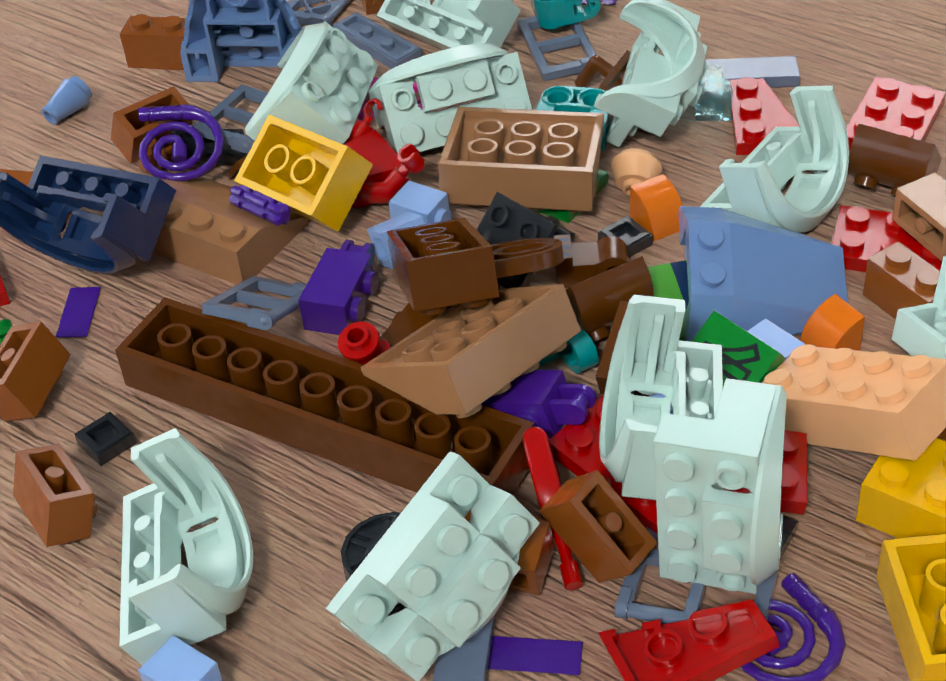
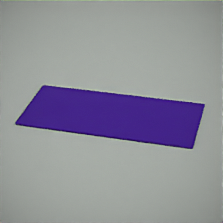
M101 287L70 288L56 338L87 337Z
M492 636L488 669L580 675L583 642Z

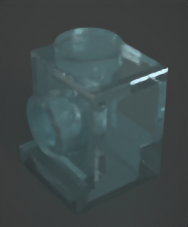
M709 66L698 84L703 89L694 106L695 121L731 120L733 95L730 80H724L722 66Z

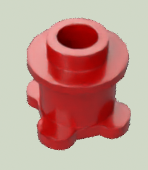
M361 321L345 327L339 334L337 341L338 349L344 356L343 358L363 365L391 348L388 341L380 340L379 332L374 325Z

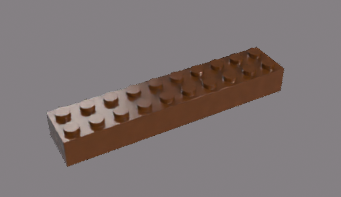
M166 297L115 349L126 386L416 493L450 451L460 455L490 485L512 495L529 470L522 437L527 429L534 427V422L482 405L480 411L465 418H458L456 414H435L364 376L360 368L363 364L257 328L248 327L234 320L203 314L201 309Z

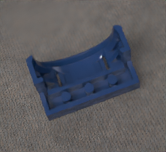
M40 155L28 186L8 173L0 172V227L25 245L57 261L90 272L112 274L134 266L137 260L150 261L176 190L159 177ZM80 208L92 209L104 213L102 216L81 210ZM70 212H72V217L70 219L66 232L63 238L61 239L60 233L66 227L67 215Z

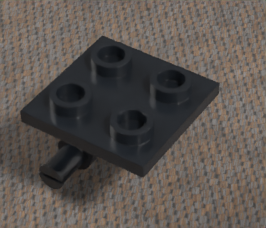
M498 191L477 228V231L491 245L530 238L554 239V235L570 234L571 243L575 239V233L561 226L557 218L553 216L545 217L536 212V210H530ZM533 272L497 278V282L505 288L526 287Z

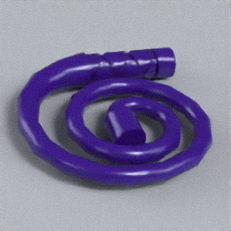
M186 104L139 108L140 122L181 119L196 120L205 123L211 129L215 138L214 152L209 160L200 168L186 173H168L158 170L150 163L147 156L148 146L154 137L164 131L183 130L192 135L195 140L196 150L194 155L188 160L187 145L178 135H167L158 140L154 145L153 157L159 166L170 171H183L192 168L200 161L205 146L203 137L198 130L185 122L173 121L160 124L150 130L140 143L139 158L144 169L154 177H159L163 180L188 181L199 178L214 168L223 153L224 137L220 124L209 112ZM170 142L174 143L172 145V160L175 162L164 159L161 154L162 148Z
M791 573L783 579L781 587L797 601L804 611L808 612L807 614L817 622L819 629L826 635L829 643L828 655L816 670L802 676L782 677L765 673L751 662L741 666L745 673L757 681H822L840 665L846 647L842 625L835 612L830 610L826 604H823L822 600L814 592L812 593L810 588L795 573ZM772 599L770 610L786 614L798 622L803 630L804 643L801 649L793 656L781 659L772 657L788 647L787 643L793 636V630L789 623L780 616L768 615L767 622L769 625L776 626L781 630V632L778 630L774 631L780 647L754 661L763 667L779 670L797 667L810 657L815 646L814 626L808 617L793 605Z

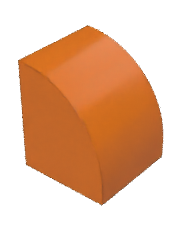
M664 174L630 186V217L653 235V241L679 232L678 210L683 204L675 187Z
M834 294L826 299L810 316L803 328L800 341L805 343V345L811 344L816 347L850 348L851 350L860 351L865 316L837 294Z

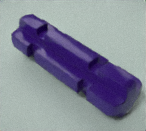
M244 185L239 187L233 186L230 189L231 196L229 201L233 206L242 208L244 211L264 220L267 219L268 222L277 226L289 223V215L292 211L288 205L280 201L277 202L275 199L260 192H253L251 188Z

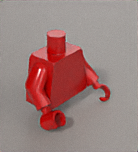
M373 98L365 104L363 120L357 119L349 138L343 143V145L348 146L373 164L351 206L355 209L374 204L389 203L409 181L410 177L408 174L410 172L413 174L419 173L425 165L424 159L420 156V151L413 144L404 145L397 154L376 129L373 130V127L370 125L374 119L371 115V109L375 104H377L378 110L383 109L382 102L377 98Z

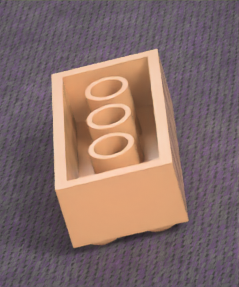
M807 344L794 349L790 356L776 370L767 374L762 382L780 385L787 393L785 430L807 433V444L915 461L946 428V359L929 358L926 355L889 354L885 351L866 352L855 351L850 348H824Z

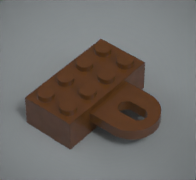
M465 218L387 231L394 278L414 312L421 311L422 315L441 314L447 311L446 306L462 303L466 308L487 305L489 303L488 299L500 297L497 278L544 270L564 261L561 240L530 238L491 245Z

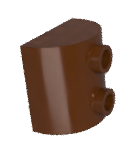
M858 124L850 149L848 174L855 176L853 184L868 190L875 191L878 183L893 187L890 195L896 197L897 188L932 173H937L942 158L935 144Z
M643 256L565 289L578 324L590 336L593 343L609 336L610 333L607 327L613 325L620 301L629 302L633 295L654 297L651 276Z

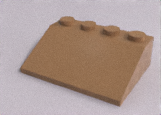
M458 107L438 163L440 191L448 193L449 203L457 206H490L498 191L524 207L536 211L543 209L567 210L573 213L592 211L597 188L604 113Z
M204 177L188 181L166 179L163 181L173 187L176 193L153 253L237 285L252 276H256L311 220L291 212L289 223L277 226L268 222L267 219L264 220L244 211L242 208L233 206L229 201L231 196L230 189L232 188L230 186Z
M563 284L499 289L500 297L488 299L489 303L487 305L475 308H466L463 306V303L454 305L360 368L364 376L435 414H456L458 418H465L480 411L482 408L481 403L489 397L499 395L510 389V382L518 376L536 370L540 366L539 361L544 357L567 347L566 341L579 333L581 329Z

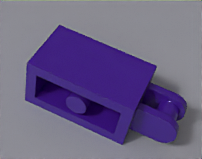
M345 240L340 249L326 248L298 300L304 330L339 335L345 327L363 319L365 304L369 296L376 293L379 281L378 272L373 269L375 255L373 243H365L364 246L354 245L353 240Z
M534 370L528 374L518 376L510 382V389L499 395L489 397L481 405L534 422V427L542 428L545 430L548 438H552L561 430L563 425L582 424L588 415L587 409L593 407L597 400V395L591 387L585 384H568L563 370Z

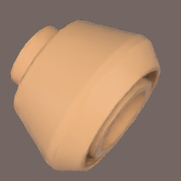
M625 149L618 153L611 161L616 186L628 196H630V186L659 176L662 173V164L653 153L643 149Z

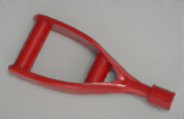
M531 427L524 432L522 441L540 508H542L559 490L562 482L545 430L540 427ZM551 527L552 536L562 562L559 568L564 588L566 590L579 589L583 586L578 562L573 559L571 549Z

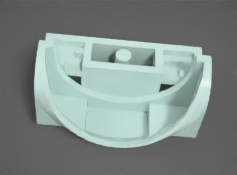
M632 0L623 8L619 19L636 26L642 31L632 46L622 85L614 87L604 94H599L594 104L595 108L613 115L606 142L619 147L627 135L632 137L635 134L637 128L661 137L669 124L672 126L676 125L688 105L695 106L703 89L698 84L708 67V62L704 61L707 45L701 42V33L697 31L700 20L699 15L667 0ZM659 49H661L664 56L658 54Z
M450 451L325 609L341 621L340 625L377 655L413 680L420 681L438 656L455 647L460 648L466 640L478 633L495 615L507 594L512 579L521 569L517 564L520 549L540 522L512 494L490 485L460 455ZM469 511H471L470 523L464 518ZM398 602L407 607L388 616Z

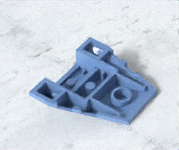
M189 0L184 26V38L180 51L186 82H219L224 67H279L277 64L302 30L287 0Z
M679 207L680 245H686L689 303L683 318L684 341L691 342L714 310L746 331L766 318L789 334H799L801 336L810 316L826 299L837 294L848 303L843 247L722 208Z

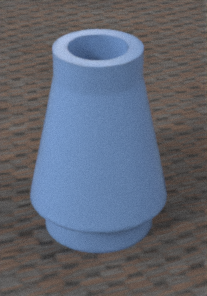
M72 76L70 79H63L48 103L41 109V113L48 122L56 125L62 119L87 106L89 99L92 97V92L88 85L76 76Z

